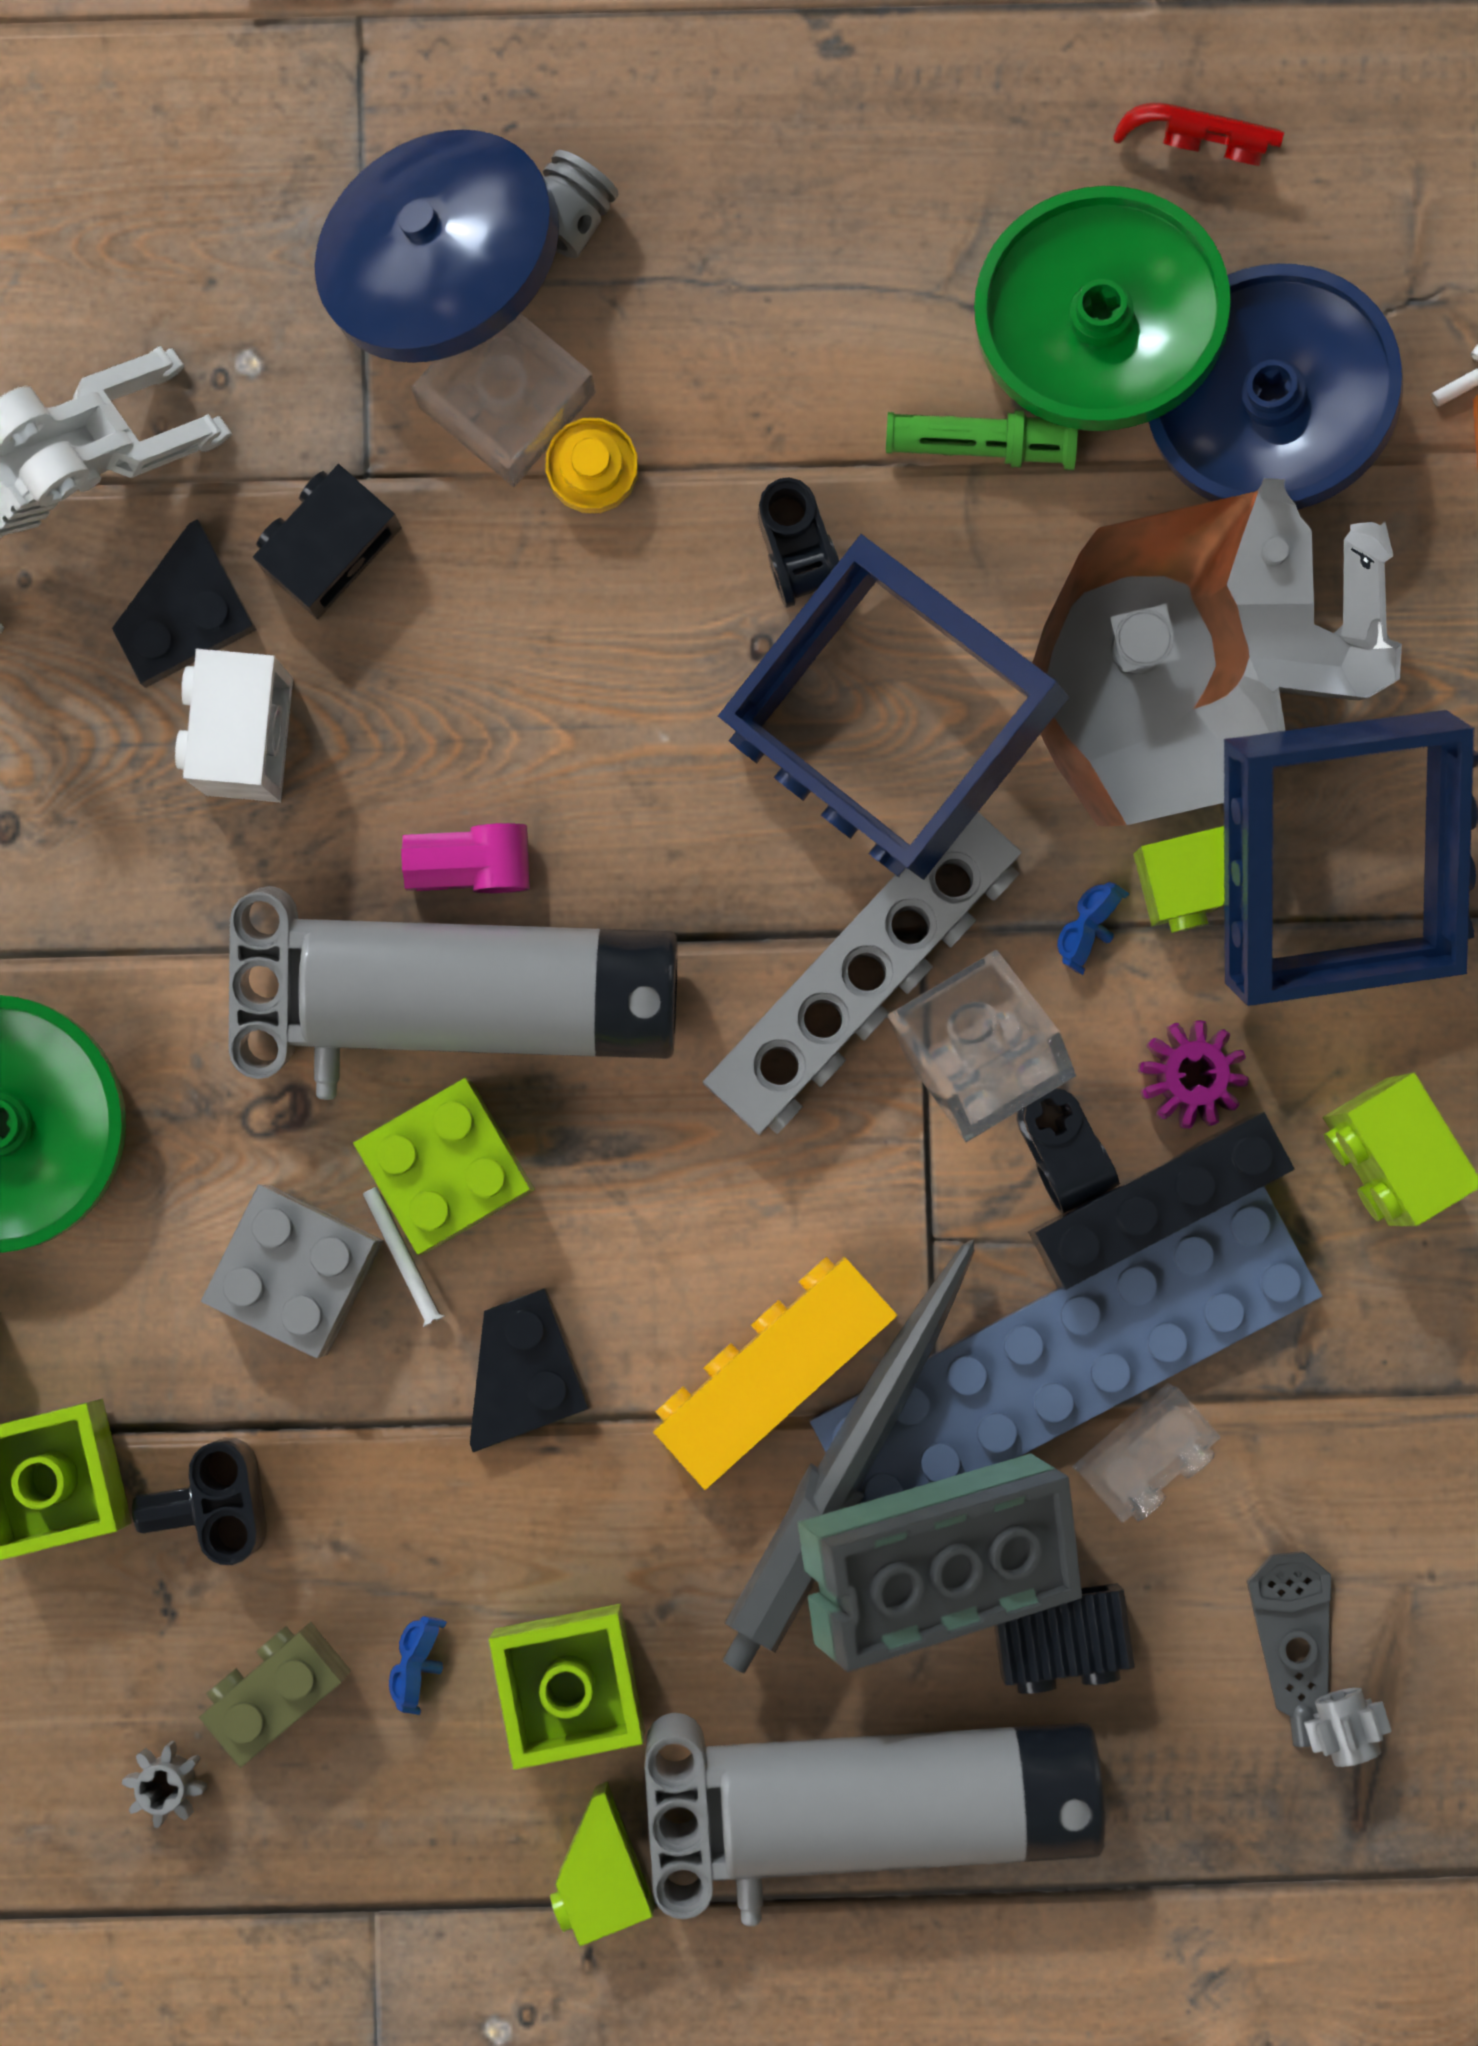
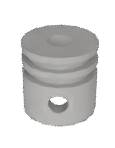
M559 149L551 157L552 163L545 166L543 177L550 186L558 210L559 235L556 252L575 259L579 257L602 221L601 216L607 214L610 209V203L614 202L619 194L613 182L592 164L579 156Z

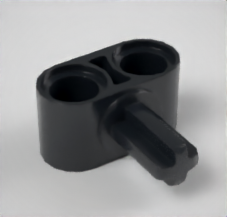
M224 1437L202 1446L193 1455L189 1464V1487L138 1495L133 1499L132 1519L137 1532L145 1534L195 1526L202 1552L209 1560L219 1565H234L242 1562L254 1554L262 1546L266 1538L267 1523L257 1459L251 1447L246 1442L237 1438ZM216 1451L230 1454L236 1461L238 1476L232 1485H222L216 1482L210 1474L209 1461ZM224 1516H234L245 1524L248 1534L247 1542L243 1548L232 1549L221 1541L218 1530L221 1519Z

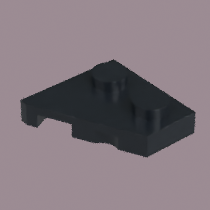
M198 519L187 525L112 627L140 684L145 688L195 662L196 649L218 651L257 630Z

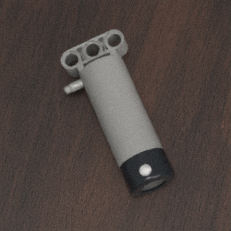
M272 886L260 887L239 899L233 907L230 917V1060L235 1068L246 1077L261 1079L270 1077L278 1072L290 1060L295 1052V1047H314L316 1096L319 1099L331 1100L337 1096V1082L340 1078V1048L668 1059L672 1057L675 1046L678 977L677 936L671 931L298 919L296 903L287 892ZM254 902H267L276 909L280 922L275 933L265 934L254 928L249 916ZM263 966L274 972L279 983L278 992L275 997H262L253 991L249 983V974L253 967ZM261 1030L273 1036L278 1046L276 1059L265 1061L253 1055L248 1044L251 1031Z
M670 1713L662 1715L655 1720L647 1732L645 1776L653 1893L656 1904L664 1913L673 1918L688 1919L696 1917L703 1912L711 1901L713 1881L736 1880L737 1906L740 1908L741 1922L746 1926H756L762 1920V1878L1095 1858L1100 1856L1104 1849L1105 1808L1101 1764L1095 1733L1087 1723L705 1746L702 1728L695 1719L686 1714ZM675 1743L687 1747L691 1754L686 1759L675 1762L663 1758L659 1750L666 1745ZM685 1807L691 1810L695 1817L688 1822L679 1824L667 1820L663 1814L670 1808ZM689 1870L699 1878L692 1884L677 1885L670 1881L668 1876L674 1871Z

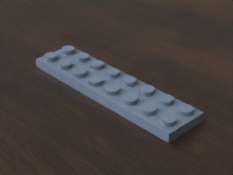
M1263 1186L1073 1287L1067 1290L1058 1288L930 1355L894 1427L859 1489L860 1492L865 1494L861 1503L1020 1457L1321 1298L1322 1294L1265 1187ZM860 1393L809 1419L825 1452H827Z

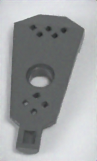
M1303 1551L1271 1554L1250 1576L1246 1583L1276 1709L1290 1716L1293 1746L1309 1747L1311 1743L1304 1722L1314 1719L1313 1714L1318 1713L1315 1700L1328 1694L1331 1574ZM1308 1577L1310 1580L1306 1584L1303 1581ZM1290 1579L1292 1580V1582L1288 1586L1286 1582ZM1272 1580L1274 1584L1270 1588L1268 1584ZM1298 1587L1302 1589L1299 1594L1295 1592ZM1280 1589H1283L1284 1592H1283V1594L1280 1596V1595L1278 1594V1591H1279ZM1293 1638H1304L1309 1645L1307 1657L1302 1661H1291L1286 1655L1288 1642ZM1298 1672L1302 1674L1299 1680L1295 1677ZM1310 1682L1314 1684L1311 1689L1307 1687ZM1289 1684L1293 1686L1290 1691L1285 1689ZM1301 1693L1305 1696L1302 1701L1298 1699Z

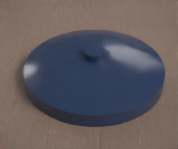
M461 129L431 133L405 142L386 152L362 170L349 183L331 208L321 230L315 255V280L322 304L349 340L364 351L383 359L407 363L429 362L468 351L489 340L508 326L527 307L542 286L551 268L558 243L559 218L555 198L550 186L534 161L521 148L503 137L477 130Z
M1277 263L1245 268L1228 274L1230 285L1229 326L1223 349L1213 370L1203 384L1189 398L1168 413L1149 421V426L1158 450L1169 468L1185 485L1205 499L1216 501L1255 492L1261 486L1263 478L1285 479L1284 487L1286 492L1295 503L1297 510L1325 501L1348 488L1374 464L1385 449L1397 424L1402 406L1403 371L1399 347L1395 335L1379 307L1368 295L1344 278L1326 270L1299 264Z

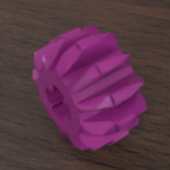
M1203 1020L1193 1022L1189 1040L1179 1023L1169 1025L1167 1027V1036L1172 1048L1164 1041L1152 1038L1147 1043V1048L1161 1060L1160 1063L1147 1061L1138 1064V1072L1140 1074L1157 1076V1084L1146 1086L1140 1091L1142 1098L1150 1099L1160 1094L1164 1095L1166 1099L1156 1111V1116L1161 1120L1167 1119L1180 1106L1179 1125L1183 1129L1193 1127L1196 1121L1197 1109L1207 1126L1216 1125L1219 1123V1113L1214 1102L1226 1110L1234 1111L1240 1103L1235 1096L1226 1090L1227 1086L1240 1088L1248 1085L1249 1078L1247 1076L1230 1073L1229 1065L1240 1063L1246 1058L1244 1051L1236 1050L1226 1055L1220 1051L1230 1038V1033L1225 1029L1214 1034L1207 1043V1025ZM1199 1060L1206 1069L1205 1072H1201L1199 1075L1207 1076V1081L1204 1086L1195 1085L1186 1089L1179 1079L1185 1077L1186 1073H1179V1067L1181 1063L1188 1065Z

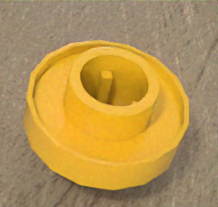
M581 418L566 424L553 436L546 452L545 472L553 493L565 506L581 513H603L618 507L631 494L638 478V457L631 438L618 425L602 418Z

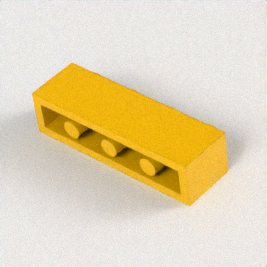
M827 1256L823 1258L798 1281L806 1290L787 1308L778 1299L751 1324L758 1335L740 1351L732 1343L728 1344L703 1367L710 1376L705 1383L692 1394L682 1386L655 1411L663 1421L654 1428L653 1433L704 1490L710 1487L898 1316L846 1257L841 1258L835 1265Z

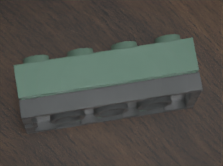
M1031 1453L798 1522L804 1571L814 1578L819 1585V1592L808 1595L814 1644L847 1672L1082 1598L1069 1476L1054 1469V1467Z

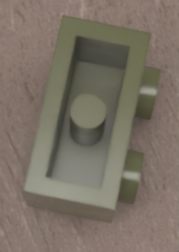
M309 1622L295 1635L285 1626L256 1651L263 1660L259 1666L246 1677L237 1668L234 1669L206 1693L214 1704L199 1719L240 1768L342 1683L351 1672L350 1668L312 1622Z

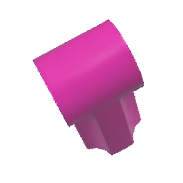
M496 823L473 826L470 828V832L402 835V873L404 888L407 891L473 888V892L513 893L530 889L527 825Z

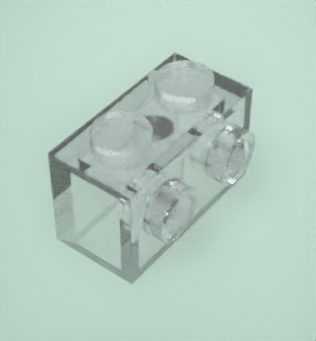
M1167 1383L1077 1461L1072 1468L1119 1521L1124 1523L1129 1517L1133 1516L1138 1522L1163 1503L1167 1496L1163 1493L1162 1489L1181 1473L1188 1479L1203 1469L1214 1458L1215 1453L1210 1447L1221 1437L1178 1387Z

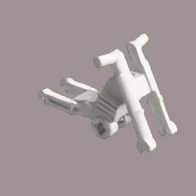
M159 346L149 354L82 378L74 393L73 400L55 407H45L33 389L26 386L14 389L0 397V538L4 535L38 527L42 523L41 520L50 514L48 510L54 509L58 502L64 500L78 489L80 492L90 490L101 481L100 474L108 470L133 478L199 450L202 452L210 451L221 445L231 436V431L220 416L212 419L207 414L199 419L139 442L111 402L112 400L154 384L164 383L176 376L184 368V364L172 348L164 351ZM0 623V633H1V632L4 630V627H3V625Z

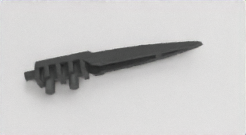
M974 1239L959 1248L932 1284L871 1375L819 1466L817 1467L810 1463L801 1479L785 1517L725 1621L726 1625L738 1631L723 1658V1661L735 1670L746 1673L761 1645L776 1653L816 1582L814 1578L804 1571L798 1522L862 1502L865 1494L860 1492L859 1489L903 1410L937 1341L975 1252Z

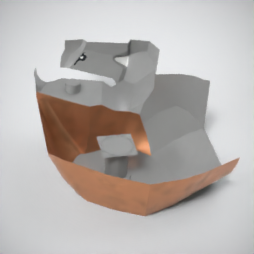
M1263 478L1261 486L1255 492L1099 527L1079 553L1044 624L1033 664L1057 681L1069 696V699L1040 735L1056 767L1096 825H1130L1224 803V739L1285 731L1280 693L1360 701L1373 696L1400 679L1402 643L1390 640L1386 623L1385 562L1394 555L1385 522L1382 525L1374 522L1350 525V532L1344 539L1343 625L1334 633L1314 624L1312 530L1300 517L1295 503L1287 494L1284 487L1285 479Z

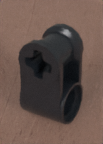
M788 477L777 479L768 484L761 494L758 507L759 527L769 553L768 559L771 571L785 608L795 606L796 598L814 593L839 562L832 539L827 535L811 489L801 480ZM780 498H791L800 503L804 510V517L795 525H780L772 519L769 514V507Z
M1042 1088L1031 1091L1022 1099L1017 1108L1016 1116L1019 1130L1036 1162V1167L1044 1187L1061 1214L1119 1186V1178L1109 1155L1100 1140L1095 1136L1080 1103L1071 1093L1059 1088ZM1042 1101L1047 1106H1060L1063 1115L1055 1120L1058 1129L1056 1132L1049 1127L1038 1128L1035 1119L1043 1114L1040 1104Z

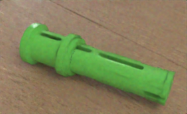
M1014 410V413H1008L1007 419L908 415L888 412L886 453L1005 457V464H1011L1013 468H1021L1023 462L1062 463L1064 470H1074L1078 429L1063 427L1039 417H1027L1024 410Z

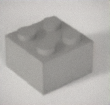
M258 1184L200 1302L317 1359L328 1355L384 1240L271 1185Z

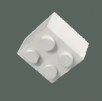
M196 649L194 666L185 667L182 679V702L184 705H190L188 731L180 730L178 732L175 747V763L177 769H184L183 779L204 795L281 802L293 677L275 656Z

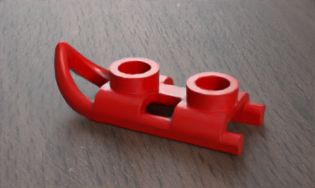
M1147 103L1136 106L1122 117L1115 130L1113 140L1116 144H1119L1136 127L1148 122L1165 121L1166 132L1163 140L1165 145L1199 152L1202 140L1227 145L1223 158L1260 166L1268 145L1281 147L1284 132L1280 129L1172 104Z

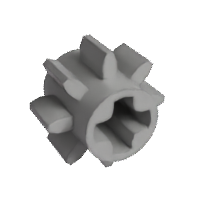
M1357 1687L1334 1691L1315 1700L1318 1713L1313 1714L1314 1719L1304 1722L1313 1753L1323 1751L1324 1756L1331 1755L1334 1766L1337 1767L1360 1764L1372 1760L1381 1754L1378 1742L1383 1740L1382 1735L1392 1732L1383 1701L1372 1703L1371 1699L1365 1700L1362 1689Z
M170 1741L157 1759L150 1750L144 1748L136 1755L137 1763L144 1771L142 1773H130L122 1779V1785L134 1788L136 1801L128 1811L133 1814L143 1809L153 1814L155 1828H159L165 1822L168 1813L173 1810L182 1820L188 1819L194 1811L186 1797L188 1795H201L208 1786L207 1783L201 1780H195L193 1768L200 1761V1756L195 1755L186 1760L184 1757L177 1755L175 1741ZM162 1771L168 1773L167 1781L169 1784L178 1786L169 1797L162 1796V1785L152 1782Z

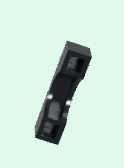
M1265 1112L1251 1114L1196 1143L1191 1148L1156 1168L1028 1231L1057 1288L1067 1290L1295 1170Z

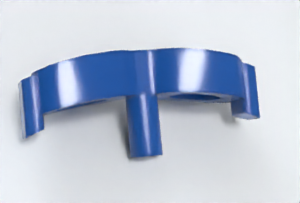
M1107 882L1104 885H1097L1088 889L1081 896L1077 904V910L1080 913L1079 918L1066 924L1058 938V951L1063 957V964L1076 973L1084 974L1085 968L1083 965L1090 954L1095 936L1105 943H1110L1113 940L1114 934L1101 925V923L1115 910L1122 898L1128 897L1129 893L1115 883Z
M423 1616L420 1620L409 1623L401 1635L399 1641V1650L402 1655L401 1662L392 1668L389 1677L391 1697L396 1703L397 1709L401 1712L420 1715L421 1709L418 1707L421 1672L441 1674L443 1670L442 1662L426 1659L438 1636L439 1628H444L447 1623L443 1619Z

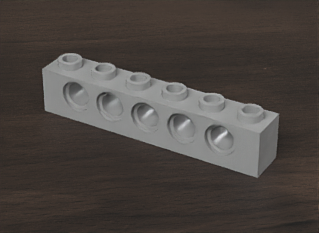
M978 812L924 880L907 867L899 877L895 875L705 1078L703 1085L758 1136L767 1127L778 1134L802 1109L803 1106L794 1099L811 1080L821 1088L844 1064L846 1059L838 1051L853 1034L856 1033L865 1041L890 1014L881 1004L899 986L908 995L933 968L925 957L942 940L951 948L977 921L968 912L984 894L995 901L1018 877L1020 873L1011 865L1022 852ZM945 865L961 867L969 876L970 887L968 892L959 897H950L943 894L935 882L936 871ZM902 911H914L920 914L927 925L926 937L915 944L901 942L892 931L893 917ZM859 957H871L877 960L884 971L883 983L871 991L856 988L848 977L850 963ZM827 1003L836 1008L841 1018V1026L836 1034L827 1038H820L807 1030L804 1023V1014L812 1005ZM775 1049H783L795 1057L798 1064V1072L792 1081L787 1084L776 1085L764 1078L761 1073L760 1063L768 1052Z

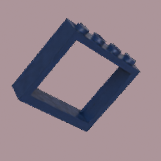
M860 534L719 713L718 717L736 731L729 739V742L756 764L765 754L781 767L774 778L793 794L804 801L813 792L828 804L821 816L851 839L859 829L876 844L868 854L897 877L907 867L924 880L1069 699V696L1057 681L864 535ZM875 583L1027 697L911 845L762 728Z
M1448 710L1224 739L1225 984L1247 1006L1467 974L1468 939L1474 938V928L1469 917V891L1473 890L1476 884V868L1471 857V830L1476 828L1478 822V807L1472 794L1473 768L1478 765V752L1474 750V727ZM1427 747L1423 937L1272 958L1273 767Z

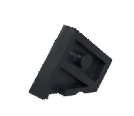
M546 1288L484 1311L470 1435L472 1452L479 1451L590 1408Z

